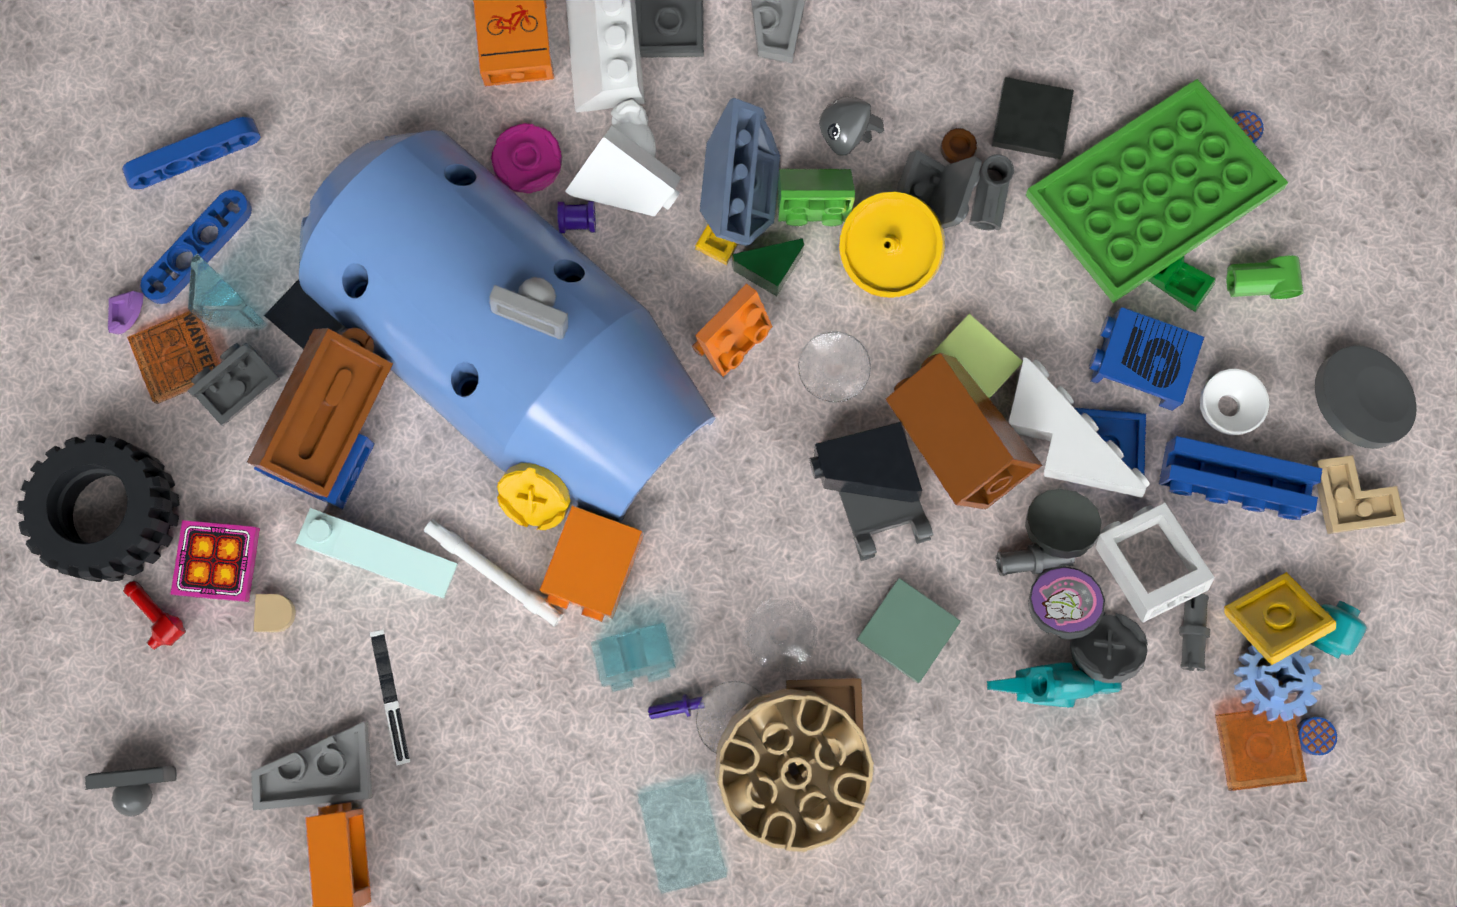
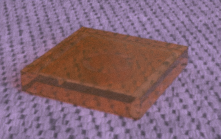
M1253 710L1215 714L1228 791L1307 781L1295 714L1293 719L1283 721L1280 714L1277 719L1268 721L1267 711L1265 710L1257 715L1253 714Z

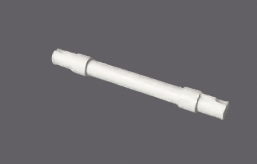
M434 519L426 525L424 532L440 542L441 546L451 554L455 553L522 602L523 606L535 615L538 614L552 624L553 627L559 623L564 614L547 603L544 597L535 591L529 590L466 544L463 538L453 531L447 530Z

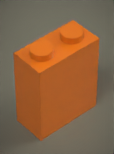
M572 506L540 588L543 594L548 595L546 602L563 609H567L569 603L583 608L581 615L599 622L603 621L604 616L613 619L644 537L643 532Z

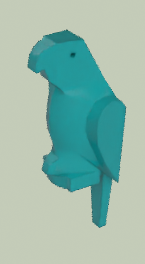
M1072 663L1033 666L1016 670V677L987 681V690L1017 694V701L1056 707H1074L1077 699L1088 698L1093 694H1111L1122 690V682L1105 683L1094 680L1082 671H1075Z

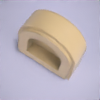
M256 594L254 632H282L293 624L296 610L290 599L279 594Z

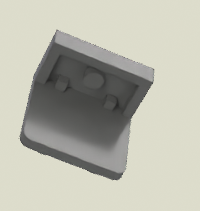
M915 150L908 155L896 192L915 196L925 202L935 212L943 229L956 226L968 214V203L973 188L980 179L979 170L982 160L973 156L944 166L924 153Z

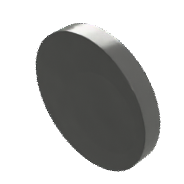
M1349 346L1340 349L1320 365L1315 378L1317 404L1327 423L1341 437L1360 447L1378 449L1400 440L1411 430L1417 412L1415 394L1405 373L1388 356L1369 347Z

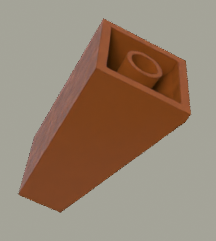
M941 352L928 357L921 364V369L912 377L905 378L897 383L894 387V392L886 398V401L955 505L986 510L1043 466L955 357Z

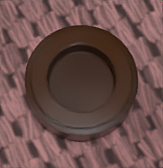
M952 129L945 134L942 140L941 154L950 164L973 157L977 150L976 138L966 129Z

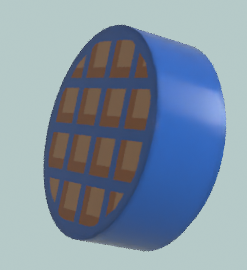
M1239 111L1232 116V119L1254 144L1261 138L1264 125L1257 114L1251 111Z
M1309 717L1303 719L1297 725L1295 741L1298 747L1309 755H1326L1336 746L1337 732L1333 724L1327 719Z

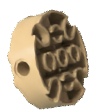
M780 689L752 699L731 717L717 744L715 777L728 814L748 837L762 844L765 843L772 848L806 852L833 843L857 823L865 807L864 803L870 793V782L872 783L874 764L864 733L839 705L812 691ZM792 762L798 765V773L794 776L788 772V765Z

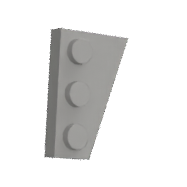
M751 0L758 57L792 63L806 0Z
M368 721L359 723L348 730L332 735L312 746L251 771L253 811L371 799L372 785Z

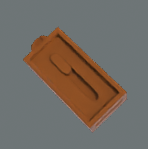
M328 328L313 330L247 463L311 494L328 497L393 363L373 353L374 343L371 336H368L364 330L358 328H347L339 333ZM350 339L358 341L360 345L350 341Z

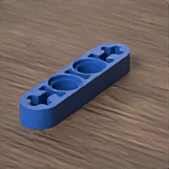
M239 117L135 158L123 165L122 171L129 188L144 189L254 145L260 140V134L254 119L251 117Z
M228 190L220 194L144 274L140 284L142 293L156 304L171 302L248 221L252 213L251 203L237 190ZM230 202L238 204L240 211L238 213L230 211L227 205ZM217 215L228 223L226 227L215 218ZM208 226H216L218 228L216 239L208 243L201 241L200 236L203 229ZM191 252L194 257L193 263L185 269L177 268V257L181 253ZM168 267L179 276L176 280L165 271ZM157 280L166 287L162 293L153 286Z

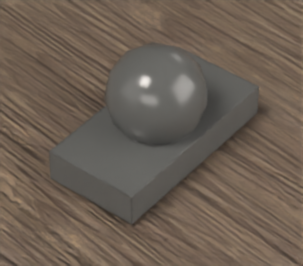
M161 766L90 773L88 776H85V790L116 787L112 795L114 808L124 816L133 817L143 813L151 804L153 794L148 784L177 781L176 768L174 766Z

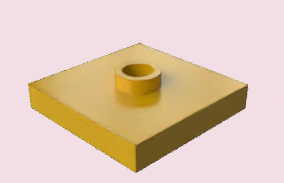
M1287 572L1224 606L1226 617L1271 665L1336 629V621Z

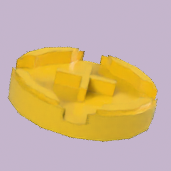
M520 463L511 466L502 475L497 484L499 506L509 518L521 526L528 527V525L538 526L536 530H547L556 527L565 518L569 510L571 500L568 488L560 477L539 465Z

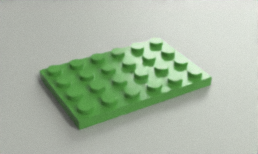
M1196 79L1028 188L1026 197L1112 303H1114L1284 190L1288 182L1204 85Z

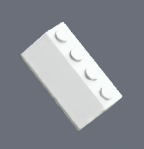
M566 0L575 111L586 112L614 108L629 99H633L637 104H645L635 0Z

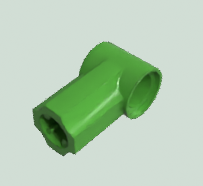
M1280 256L1262 263L1231 264L1227 268L1226 284L1227 291L1231 297L1269 295L1271 299H1289L1304 293L1298 256Z

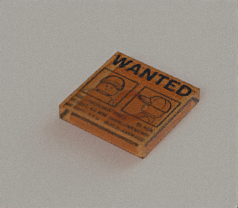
M192 309L127 337L151 400L155 404L162 403L187 392L194 385L191 380L195 375L207 367L213 370L220 364L203 319L197 309Z

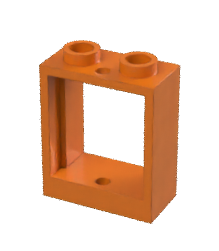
M351 802L318 807V815L306 817L313 907H362L371 902L363 808L352 810Z

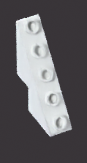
M1024 358L1009 424L1019 435L1051 441L1044 476L1143 497L1146 487L1150 485L1147 478L1137 468L1131 470L1121 460L1124 455L1118 446L1111 440L1105 442L1097 434L1099 428L1088 414L1083 413L1080 415L1074 409L1072 397L1063 387L1055 388L1047 379L1049 377L1048 371L1038 360L1035 359L1031 362L1028 358Z

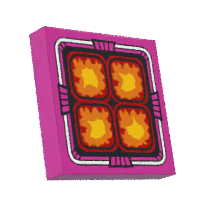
M182 520L170 594L249 602L260 528Z

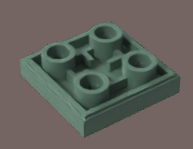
M898 578L856 640L913 681L920 683L961 621Z

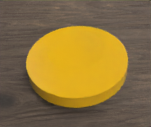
M883 192L863 200L851 211L840 235V256L849 277L864 291L886 298L907 296L926 286L938 272L945 252L944 231L935 212L919 198L900 192Z

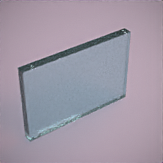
M704 778L638 794V803L641 806L657 874L658 889L661 891V894L727 877L728 869L724 865L706 790L707 783L704 781Z

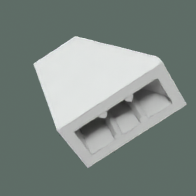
M611 126L565 192L574 197L655 217L662 206L668 210L679 196L680 192L676 190V187L681 177Z

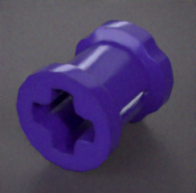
M589 200L587 204L566 205L564 201H558V229L561 234H565L567 230L588 229L590 233L596 232L594 201Z

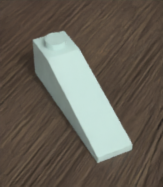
M312 508L309 509L296 544L443 599L458 565L447 559Z

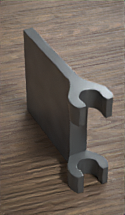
M838 491L861 561L874 558L875 553H877L871 535L905 524H911L917 544L931 540L930 536H933V531L920 500L911 503Z

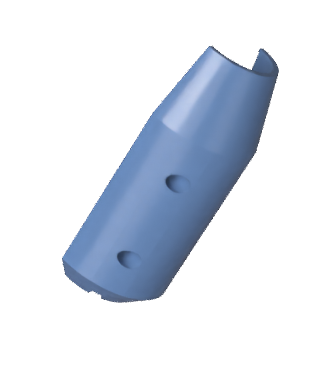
M430 130L385 136L383 140L371 141L344 159L329 174L312 197L310 213L302 219L300 228L299 282L303 291L345 328L362 329L368 336H371L374 343L373 353L393 363L390 370L502 471L506 472L509 467L520 463L536 464L549 469L560 477L568 488L571 504L621 523L632 501L660 466L692 434L707 424L710 426L716 420L650 312L447 133ZM538 277L548 281L556 294L555 304L552 308L568 314V329L564 338L557 339L492 313L489 296L494 285L517 294L519 287L527 279ZM476 387L472 394L465 396L469 389Z

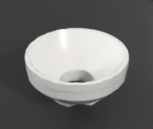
M1227 369L1212 376L1205 384L1200 395V409L1206 422L1216 431L1227 435H1242L1256 429L1265 420L1269 409V396L1265 386L1255 375L1241 369ZM1228 396L1237 402L1238 410L1234 416H1225L1220 412L1218 402L1221 397Z

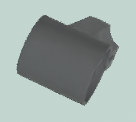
M995 154L988 157L979 170L980 179L976 185L969 225L987 231H999L1001 229L1009 182L1014 174L1012 162L1006 156ZM987 170H997L1002 176V181L990 179Z

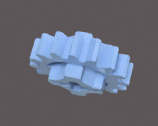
M1252 645L1248 647L1250 654L1244 653L1238 658L1244 667H1238L1234 670L1233 674L1242 677V682L1234 687L1235 690H1245L1247 695L1243 697L1241 702L1246 704L1252 701L1255 704L1253 708L1254 715L1260 714L1265 710L1267 711L1268 721L1277 719L1279 714L1283 721L1293 719L1294 714L1299 717L1307 713L1305 705L1311 706L1316 704L1317 699L1311 692L1321 690L1322 685L1313 682V677L1320 674V670L1310 669L1308 664L1314 659L1312 655L1303 658L1299 655L1300 649L1273 665L1268 662L1267 666L1262 665L1258 667L1256 665L1263 656ZM1276 673V678H1272L1271 675ZM1278 680H1279V681H1282L1283 685L1278 686V685H1279ZM1288 693H1298L1291 703L1284 704V700L1288 699Z

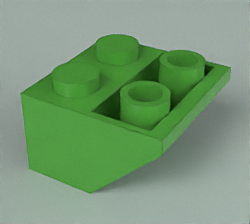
M779 169L778 221H786V224L789 226H803L807 224V221H822V225L839 226L846 221L852 211L855 200V188L851 169Z

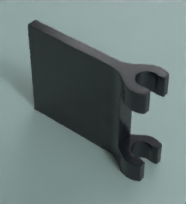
M299 279L264 315L303 350L314 329L328 328L336 333L347 329L303 291Z

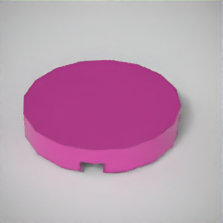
M528 123L511 126L501 133L496 140V145L491 154L493 169L498 179L509 189L528 194L541 191L552 184L561 171L563 159L559 143L553 134L545 128L542 129Z

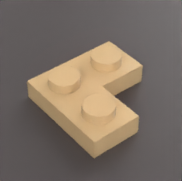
M1353 455L1317 460L1312 463L1314 467L1323 468L1321 482L1317 484L1327 534L1389 526L1405 522L1398 487L1393 486L1361 491Z

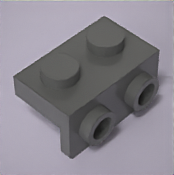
M236 343L229 347L220 356L223 361L213 370L207 367L195 375L191 380L194 385L187 390L192 397H196L221 426L227 424L280 380V377L247 343H244L242 346Z

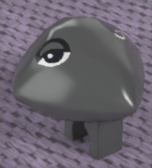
M841 97L834 100L823 110L819 120L823 138L838 156L850 154L861 141L869 143L872 140L871 131H877L880 134L884 131L883 119L871 114V105L856 97Z

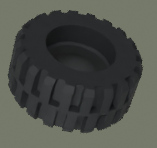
M88 434L85 440L76 436L65 440V448L63 449L58 446L49 449L45 453L48 458L44 462L37 460L30 470L34 474L30 481H23L20 489L25 492L24 501L19 500L17 503V513L24 515V520L18 523L20 533L30 537L26 541V546L31 553L40 555V562L48 568L56 569L59 573L94 582H101L102 580L110 582L120 581L125 577L124 574L135 576L143 572L144 567L142 563L154 564L161 557L157 552L160 546L168 547L173 539L172 536L168 535L170 526L177 527L179 516L173 513V507L180 505L179 494L170 490V488L175 486V482L171 474L163 471L165 466L157 458L149 455V452L113 436L106 438L100 434ZM105 476H116L122 481L127 493L125 516L121 524L111 535L98 542L87 543L79 537L74 526L73 511L77 498L86 486L93 481Z

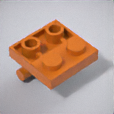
M746 283L695 335L697 341L692 345L693 350L700 356L705 354L712 368L722 377L731 369L737 368L743 361L744 356L755 344L761 343L773 327L757 291Z

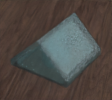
M199 254L192 257L188 310L211 329H263L268 325Z

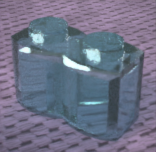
M665 623L591 642L601 686H611L612 692L634 687L633 680L647 676L649 683L671 677L669 670L677 668Z

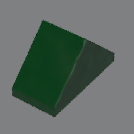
M803 238L732 254L733 271L777 296L803 255Z

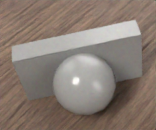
M538 277L527 279L519 287L517 294L494 285L489 296L492 313L557 339L564 338L568 329V314L552 308L555 304L556 294L548 281Z

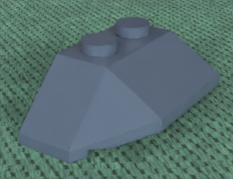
M732 98L729 100L706 143L700 212L716 237L747 246L774 223L780 154L772 132L765 122L766 115L763 108Z

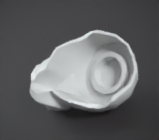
M633 99L623 101L618 106H615L611 111L613 127L655 158L656 143L651 129L647 126L649 120L645 109Z

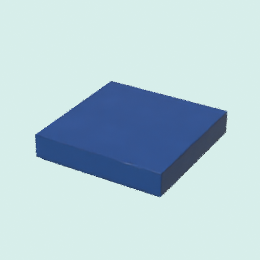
M1074 408L1080 415L1086 413L1094 420L1099 428L1097 434L1105 442L1111 440L1118 446L1124 455L1121 460L1131 470L1137 468L1143 475L1145 474L1146 413Z

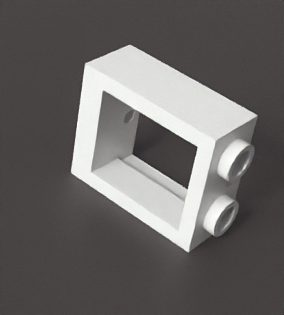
M1166 503L1155 508L1152 505L1146 506L1133 515V519L1122 524L1120 521L1113 522L1104 527L1100 532L1096 549L1142 623L1208 591L1215 578ZM1158 524L1190 573L1147 593L1120 551L1117 543Z

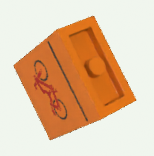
M473 0L479 66L485 86L554 79L549 47L546 0Z

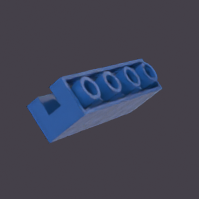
M1176 436L1166 442L1159 485L1170 487L1169 492L1177 495L1191 496L1192 492L1206 495L1205 500L1209 502L1227 504L1230 500L1242 503L1241 508L1248 511L1264 512L1266 508L1278 511V516L1281 518L1301 520V516L1316 512L1318 497L1312 496V490L1314 485L1321 482L1323 468Z

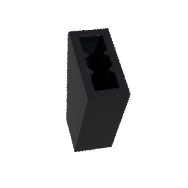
M901 422L816 443L814 457L809 458L814 479L821 478L823 488L827 490L911 503L919 501L923 491Z

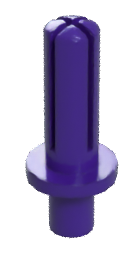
M684 694L682 696L683 700L650 706L648 708L650 719H656L685 713L689 717L691 716V710L705 707L703 696L689 699L688 695Z

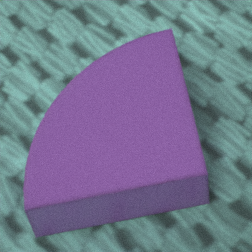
M130 291L109 297V333L123 334L132 327L141 311L144 293Z

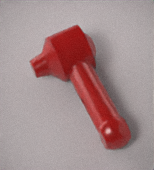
M130 581L124 586L123 592L132 599L153 623L151 626L152 636L147 641V644L155 650L161 645L172 646L186 633L183 622L177 616L164 613L137 581Z

